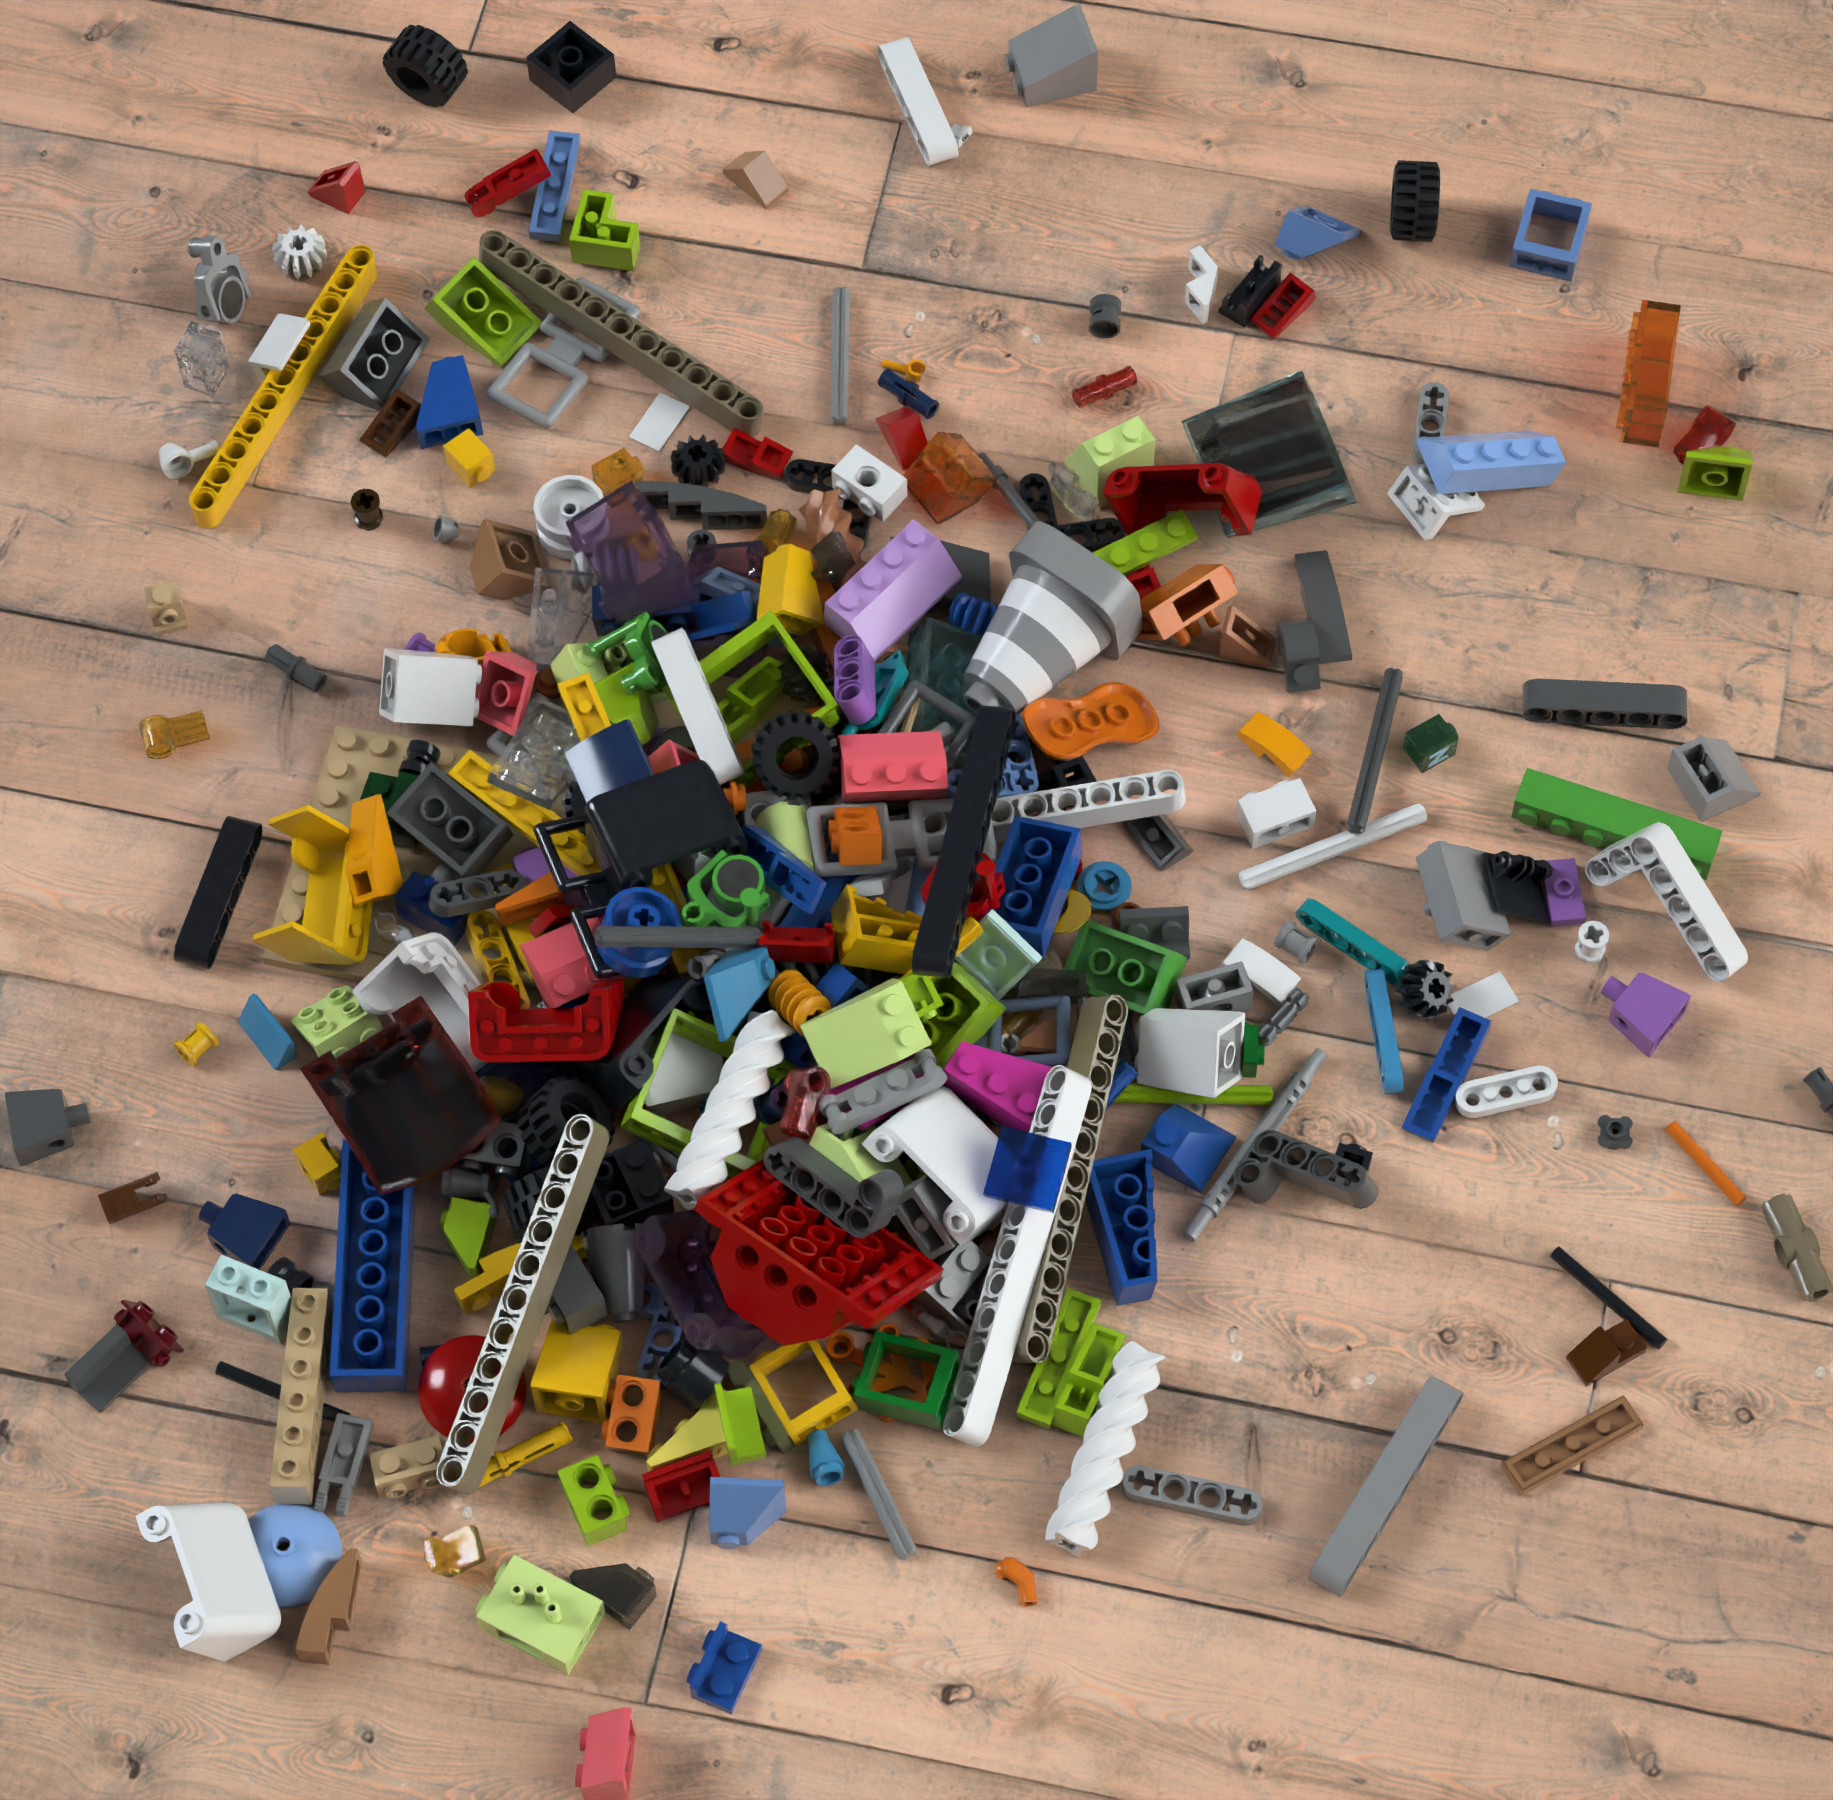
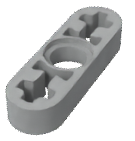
M1437 382L1428 383L1420 390L1412 459L1415 464L1425 463L1416 443L1417 439L1439 437L1445 434L1449 392L1444 385ZM1432 395L1437 396L1436 410L1429 409ZM1427 420H1433L1440 427L1435 431H1428L1423 428L1422 423Z

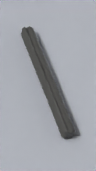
M1390 667L1384 673L1347 821V830L1350 833L1362 834L1366 829L1403 680V672L1400 669Z

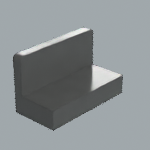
M116 1324L65 1373L70 1387L97 1412L101 1413L151 1366V1363L131 1344L127 1332Z

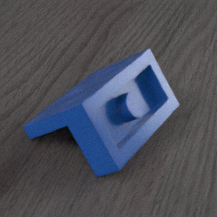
M750 589L691 604L699 630L689 633L687 636L692 641L734 631L753 624L757 621V613Z

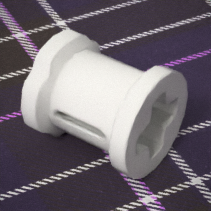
M1588 921L1580 927L1578 942L1574 948L1578 959L1588 964L1601 961L1606 951L1605 945L1609 939L1607 927L1598 921Z

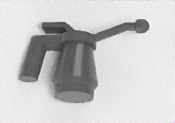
M459 1161L457 1169L443 1170L441 1198H448L450 1201L452 1197L460 1199L480 1198L482 1201L489 1202L491 1206L489 1208L490 1217H498L500 1210L491 1196V1192L498 1189V1174L495 1173V1177L491 1179L489 1168L484 1167L483 1172L469 1171L463 1169V1164Z

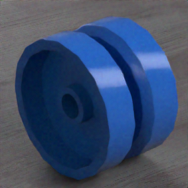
M632 887L620 891L610 900L601 926H681V915L675 904L663 893L651 888ZM597 946L602 960L612 970L634 978H645L658 974L667 966L674 947Z

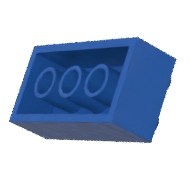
M1015 815L995 872L998 871L1003 874L1006 891L999 898V908L993 910L1043 957L1042 960H1044L1082 857L1081 828Z

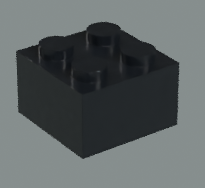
M571 21L526 57L529 80L573 114L617 77L614 54Z

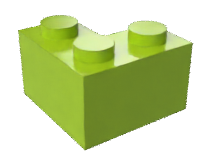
M582 190L569 239L572 262L634 271L640 250L638 223L616 220L614 193Z

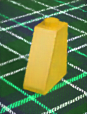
M784 544L777 547L775 552L764 557L757 620L772 610L787 632L799 636L824 624V616L810 551L796 547L794 544Z

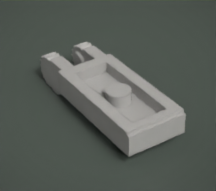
M337 1414L318 1479L320 1485L314 1504L315 1511L324 1512L328 1505L330 1487L341 1488L336 1504V1515L346 1516L352 1499V1491L356 1490L374 1427L373 1420Z

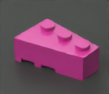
M962 1041L943 1067L947 1080L942 1086H946L955 1095L1024 1139L1030 1131L1047 1073L1053 1067Z

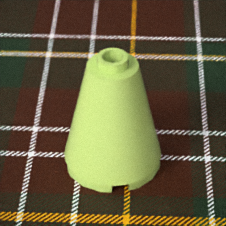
M779 802L762 811L755 820V827L766 830L815 872L806 815L808 807L800 803L797 806L789 805L788 802Z

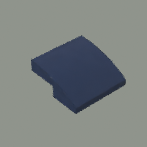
M627 719L593 734L565 752V756L586 803L599 794L654 775L631 721Z

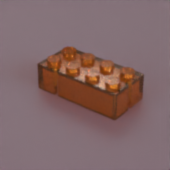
M1642 300L1640 312L1633 311L1626 347L1628 349L1623 369L1624 379L1619 398L1620 408L1618 409L1615 427L1616 429H1621L1620 442L1659 447L1668 407L1681 305Z

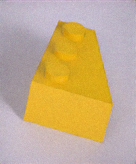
M847 884L831 909L833 925L837 930L836 943L840 964L906 974L912 969L913 950L922 916L906 910L905 914L891 909L886 906L887 901L878 897L875 901L856 894L857 888Z

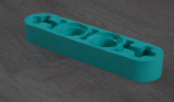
M1306 899L1295 912L1299 922L1307 929L1367 969H1383L1385 980L1391 985L1401 988L1402 983L1398 977L1405 974V966L1409 965V962L1314 899Z

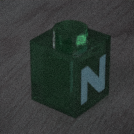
M1437 714L1406 732L1403 749L1420 772L1424 773L1456 754L1459 739L1458 733L1450 722L1446 723L1441 715Z

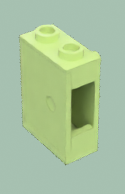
M513 1555L508 1564L503 1563L497 1571L494 1579L496 1585L489 1595L484 1594L476 1607L475 1613L477 1614L476 1618L479 1628L569 1675L606 1613L604 1603L595 1596Z

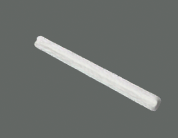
M1421 804L1412 805L1368 822L1365 832L1362 834L1350 833L1347 830L1245 869L1239 873L1240 883L1243 888L1250 890L1424 823L1427 820L1425 808Z

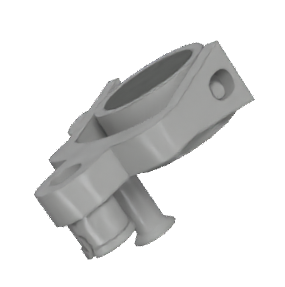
M207 235L203 238H191L188 243L189 255L193 258L201 257L202 262L197 264L194 276L197 320L229 324L237 322L243 313L246 298L252 297L247 284V270L241 268L238 254L226 253L225 244L221 237Z

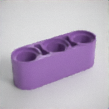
M858 635L843 637L834 648V696L847 720L852 725H861L868 722L876 711L875 662L863 640Z

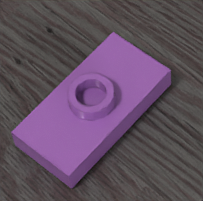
M1575 858L1549 860L1548 862L1553 868V873L1542 882L1551 927L1584 924L1586 915Z

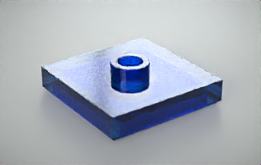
M1002 1126L984 1188V1197L1054 1214L1072 1148L1071 1142Z

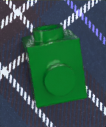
M1245 1022L1242 1077L1256 1078L1257 1065H1264L1265 1045L1258 1044V1025H1250Z

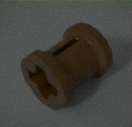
M366 488L355 492L350 501L351 507L355 512V524L360 529L367 531L375 530L381 525L384 518L379 507V495L372 489Z

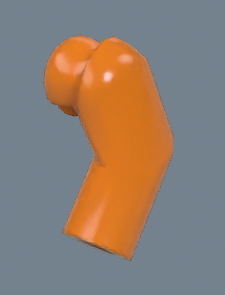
M1005 1557L1003 1561L997 1562L995 1565L996 1576L1004 1581L1010 1579L1017 1585L1020 1606L1029 1607L1036 1605L1037 1595L1032 1571L1014 1557Z

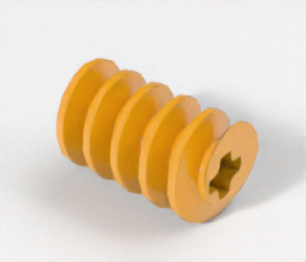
M790 969L779 973L772 980L768 988L767 997L769 1004L803 1037L804 1035L799 1025L831 1009L828 999L797 970Z

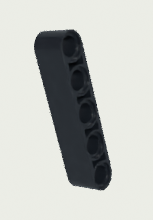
M227 816L224 820L178 936L174 950V960L176 962L204 969L212 967L259 848L263 832L261 823Z

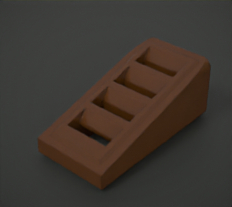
M395 389L359 441L387 458L416 426L421 404L400 390ZM401 407L408 411L406 416L398 411ZM394 416L397 419H399L401 423L397 425L390 421V419ZM386 425L394 430V432L390 435L383 431L382 428ZM376 434L387 440L384 446L373 439Z

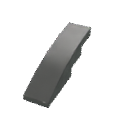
M636 481L638 510L669 509L670 520L702 519L703 530L768 528L766 505L740 495L698 485L675 482Z
M1327 550L1295 554V567L1301 583V597L1307 618L1313 621L1317 634L1320 658H1318L1319 664L1352 660L1342 604Z

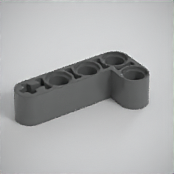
M1265 1130L1259 1133L1234 1171L1235 1181L1248 1199L1254 1203H1262L1269 1200L1283 1179L1359 1209L1372 1205L1378 1196L1376 1184L1360 1164L1275 1130Z
M791 1137L768 1148L764 1154V1165L771 1175L856 1238H864L886 1227L891 1221L903 1194V1181L897 1172L885 1169L859 1182L799 1137Z

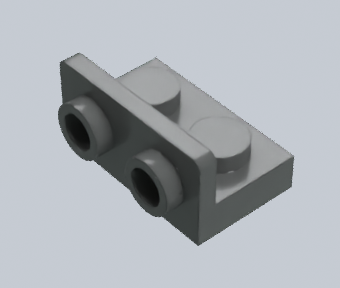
M1188 906L1119 909L1120 932L1173 950L1187 957V960L1190 959Z

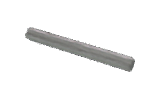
M836 287L833 289L830 417L831 423L834 425H845L848 422L850 290L847 287Z

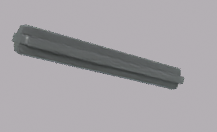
M598 926L594 931L595 944L599 947L756 948L759 945V937L761 935L760 929L757 927Z

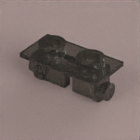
M1032 968L1017 982L1016 998L1025 997V999H1029L1030 997L1047 995L1069 996L1071 1004L1077 1005V999L1081 997L1088 998L1089 995L1087 970Z

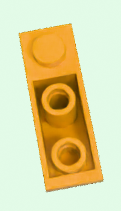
M381 794L352 803L346 875L354 905L381 902L406 893Z

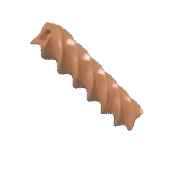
M840 488L827 492L812 490L807 503L799 508V511L805 518L808 533L817 545L818 556L824 568L828 571L829 580L836 593L868 563L860 559L864 541L849 532L853 516L851 512L837 505L841 494ZM896 641L875 661V664L883 663L898 650L901 651L903 657L911 650L906 644Z

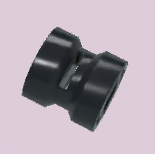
M411 740L406 749L407 759L402 761L398 774L399 772L420 775L431 762L434 765L438 763L441 755L440 750L427 741Z
M287 1257L278 1259L267 1272L286 1280L291 1298L293 1288H312L314 1283L312 1275L304 1270H297L295 1263Z

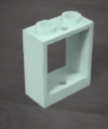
M221 1255L205 1283L217 1318L281 1344L288 1332L291 1295L286 1280ZM254 1316L256 1319L253 1322H248V1318Z

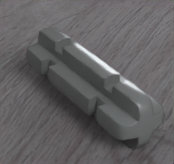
M1293 989L1287 996L1288 999L1283 1000L1267 1018V1022L1262 1023L1258 1028L1259 1042L1265 1046L1271 1045L1277 1038L1276 1035L1281 1034L1297 1016V1012L1302 1011L1308 1004L1309 997L1301 989Z

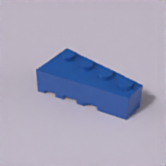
M1152 1149L1095 1159L1085 1196V1203L1117 1306L1150 1300L1157 1284Z

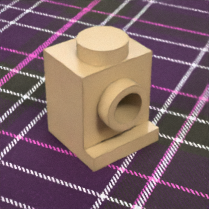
M177 581L144 587L155 635L188 629Z

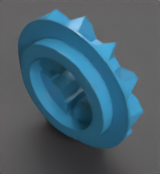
M1101 861L1090 864L1078 877L1077 891L1088 898L1093 911L1100 909L1108 913L1111 909L1118 907L1130 898L1131 879L1128 873L1115 863ZM1097 881L1103 885L1110 883L1111 895L1105 891L1098 893Z

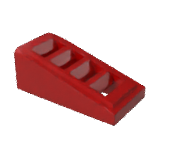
M1290 272L1252 315L1249 321L1274 340L1316 299L1315 290ZM1291 291L1300 297L1297 301L1288 295ZM1283 299L1292 307L1287 309L1279 302ZM1275 307L1277 310L1283 313L1284 316L1280 318L1271 310ZM1265 315L1277 323L1274 328L1262 320Z

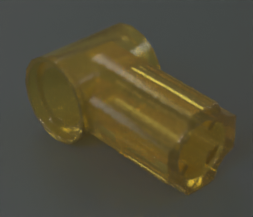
M779 508L776 511H771L760 536L753 541L754 571L761 576L764 557L775 552L777 547L789 544L797 527V518L792 516L789 511Z
M203 710L169 719L163 715H152L143 719L139 724L146 755L151 759L166 758L173 754L178 747L210 739Z

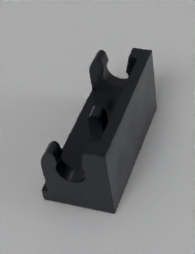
M1259 255L1256 258L1254 267L1236 289L1223 298L1222 306L1219 308L1218 313L1244 328L1250 322L1249 319L1280 285L1282 264L1274 261L1268 269L1263 264V255Z

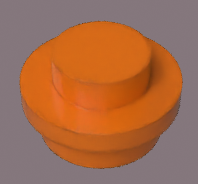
M729 781L728 788H723L722 790L734 815H737L739 811H744L747 807L745 786L743 783L736 784L735 781Z

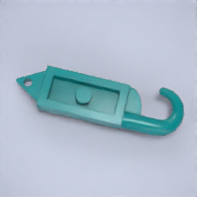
M900 650L896 651L883 663L875 664L876 711L874 716L868 722L861 725H852L848 721L841 735L857 734L858 730L873 728L879 723L884 722L909 675Z

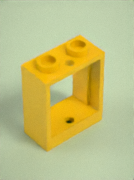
M818 1340L783 1345L774 1351L767 1350L758 1355L755 1363L749 1366L796 1447L807 1441L806 1437L809 1433L816 1430H825L858 1410ZM812 1349L837 1393L791 1420L766 1376Z

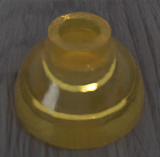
M483 1076L477 1080L476 1096L483 1108L481 1115L490 1120L501 1121L502 1116L516 1109L524 1097V1093L518 1085L500 1077Z

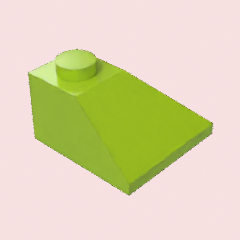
M1717 446L1687 451L1678 485V493L1743 501L1753 462L1751 451L1733 446Z
M634 662L595 682L594 686L611 725L626 719L630 720L641 745L651 741L659 722L648 691L641 689L631 696L627 693L630 687L624 690L621 684V676L633 671Z

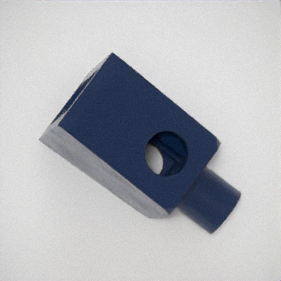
M237 1193L231 1195L223 1208L211 1201H207L199 1213V1220L211 1225L207 1235L211 1246L226 1257L261 1270L290 1226L285 1209Z

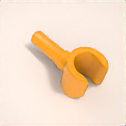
M883 359L881 362V367L890 368L905 374L908 382L913 381L915 383L920 381L921 374L919 373H924L926 368L925 363L919 359L911 360L908 365Z

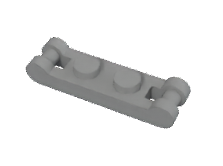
M923 1049L917 1052L913 1059L838 1095L829 1094L822 1097L817 1107L823 1116L828 1117V1126L833 1134H842L939 1088L946 1082L947 1075L942 1067L936 1066L937 1059L930 1049ZM923 1072L925 1073L924 1076L916 1079L915 1076ZM848 1108H850V1110H851V1111H849V1112H847V1113L841 1112V1111H844V1110H846V1109H848Z

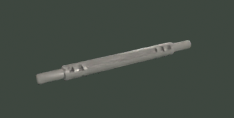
M1316 1048L1301 1070L1293 1073L1199 1205L1201 1210L1183 1233L1187 1240L1195 1242L1212 1217L1216 1218L1239 1187L1234 1179V1171L1259 1133L1265 1130L1278 1131L1311 1086V1078L1326 1059L1327 1054L1323 1050Z

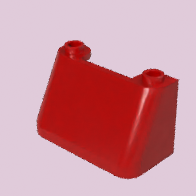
M1221 463L1122 467L1113 471L1106 481L1103 496L1127 535L1165 518L1167 511L1221 509L1220 516L1224 523L1232 522V529L1236 536L1252 535L1261 497V488L1252 475Z
M606 979L597 982L592 986L589 991L588 1001L583 1005L574 1008L521 1009L520 993L509 982H485L468 992L470 1046L472 1053L476 1058L484 1062L594 1061L601 1059L609 1053L613 1045L624 1001V980Z

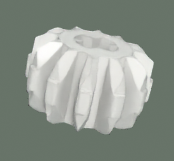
M301 224L298 230L293 231L288 226L287 234L278 233L277 242L273 243L272 250L275 256V265L278 269H282L286 277L294 273L298 280L302 274H307L311 278L312 270L322 271V262L326 261L327 252L324 239L321 235H317L314 228L305 231Z

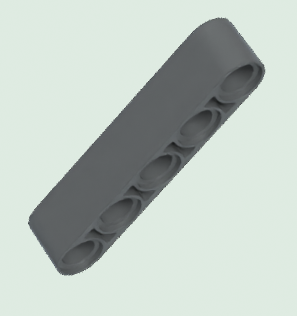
M1531 679L1523 684V717L1530 722L1677 729L1685 726L1688 722L1687 690L1678 685Z

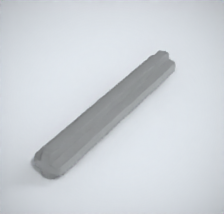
M855 1428L845 1432L842 1435V1443L898 1558L905 1560L916 1554V1546L860 1431Z

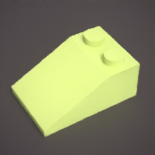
M895 978L799 1025L829 1089L898 1062L932 1045L903 982Z

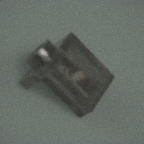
M832 530L811 549L818 565L811 572L814 579L835 583L841 580L846 575V572L856 564L841 532Z

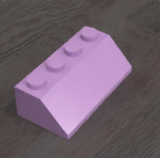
M913 519L825 603L824 624L841 638L848 635L860 636L875 662L962 579V574L939 538Z

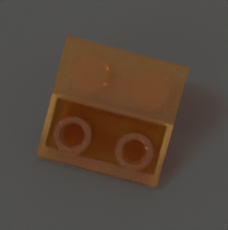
M937 432L903 475L907 478V488L936 524H942L978 503L997 480L995 475L961 434Z

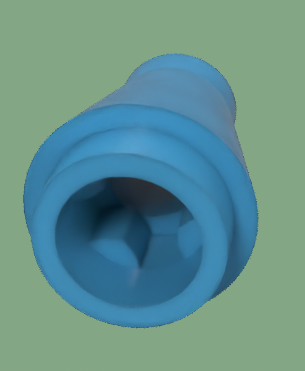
M816 1430L809 1433L806 1440L808 1443L810 1477L819 1486H831L838 1483L844 1477L845 1464L829 1440L827 1432L825 1430Z

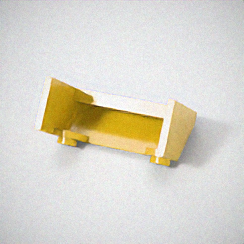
M305 805L269 818L268 825L293 838L291 847L292 859L299 868L308 872L309 876L302 926L294 921H290L253 934V941L292 962L351 965L364 960L368 948L373 903L357 905L353 903L346 875L350 828L310 805Z

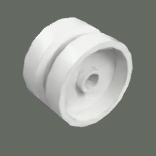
M564 475L553 478L540 488L535 496L533 510L540 544L547 552L560 559L572 560V556L576 555L579 546L583 547L586 556H589L592 546L599 550L607 539L609 527L602 490L593 481L577 475Z

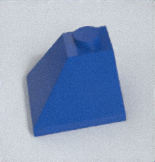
M1174 1104L1158 1116L1141 1142V1151L1152 1149L1153 1168L1201 1194L1236 1140V1136L1186 1108Z

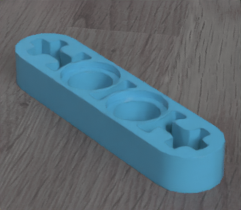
M1383 969L1367 970L1364 972L1365 992L1383 1091L1385 1095L1403 1093V1074Z

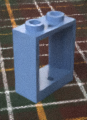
M1530 189L1513 246L1510 267L1572 282L1589 222L1592 203L1577 198L1554 195L1547 191ZM1535 213L1578 223L1571 250L1567 251L1525 241L1532 214Z

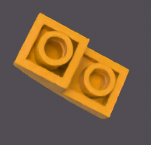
M1256 712L1236 733L1258 758L1265 753L1287 777L1292 775L1313 753L1293 733L1260 712Z

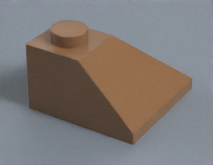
M488 519L481 522L470 564L474 585L479 595L505 600L543 590L551 585L534 531Z

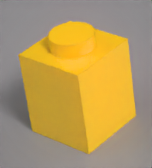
M469 428L443 445L446 464L469 488L478 482L487 480L496 471L493 453Z

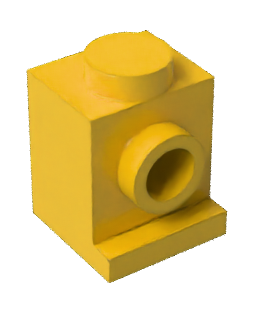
M323 1131L293 1149L297 1165L319 1195L327 1190L333 1191L340 1187L342 1160L333 1148H329Z

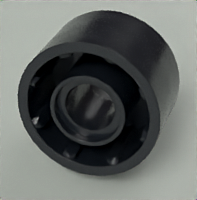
M681 1339L669 1350L659 1364L657 1376L663 1381L662 1389L689 1411H694L714 1392V1384L722 1381L729 1368V1362L702 1340L694 1343L690 1339Z

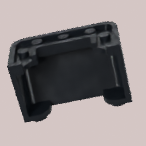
M704 760L690 761L593 797L584 808L588 852L617 894L622 890L632 887L649 888L653 878L652 869L713 847L715 856L722 849L727 853V857L739 854L748 855L747 841L714 771Z
M652 975L643 978L623 1001L613 1045L609 1053L601 1059L594 1061H571L570 1069L573 1076L578 1077L580 1082L585 1080L590 1083L592 1089H597L602 1094L601 1098L609 1103V1109L616 1114L652 1075L654 1066L652 1059L640 1045L661 1024V1021L675 1007L685 1013L691 1011L696 1015V1018L700 1019L711 1008L704 977L695 979L692 976Z

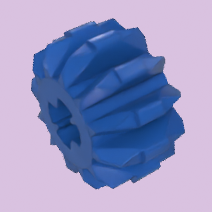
M958 593L950 605L947 619L956 627L983 637L998 605L971 594Z

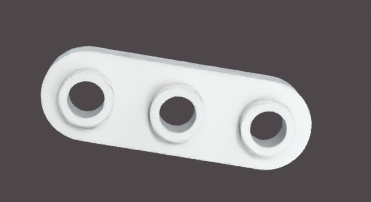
M1539 1065L1467 1081L1461 1084L1456 1092L1455 1107L1465 1117L1478 1118L1544 1103L1554 1097L1558 1086V1078L1553 1070ZM1541 1084L1545 1089L1541 1091L1536 1090L1533 1085ZM1508 1092L1511 1094V1097L1504 1098L1500 1093ZM1474 1099L1478 1104L1471 1106L1466 1101Z

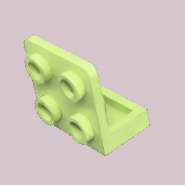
M348 985L333 989L325 998L312 1006L303 1008L298 1015L291 1019L293 1027L313 1046L326 1073L331 1078L347 1069L348 1050H377L390 1041L378 1016L367 1013L361 1008L359 1000L352 992L353 989Z

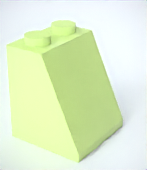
M1136 416L1081 443L1064 459V463L1098 510L1108 505L1103 493L1106 481L1113 471L1122 467L1154 466L1155 438L1140 417Z

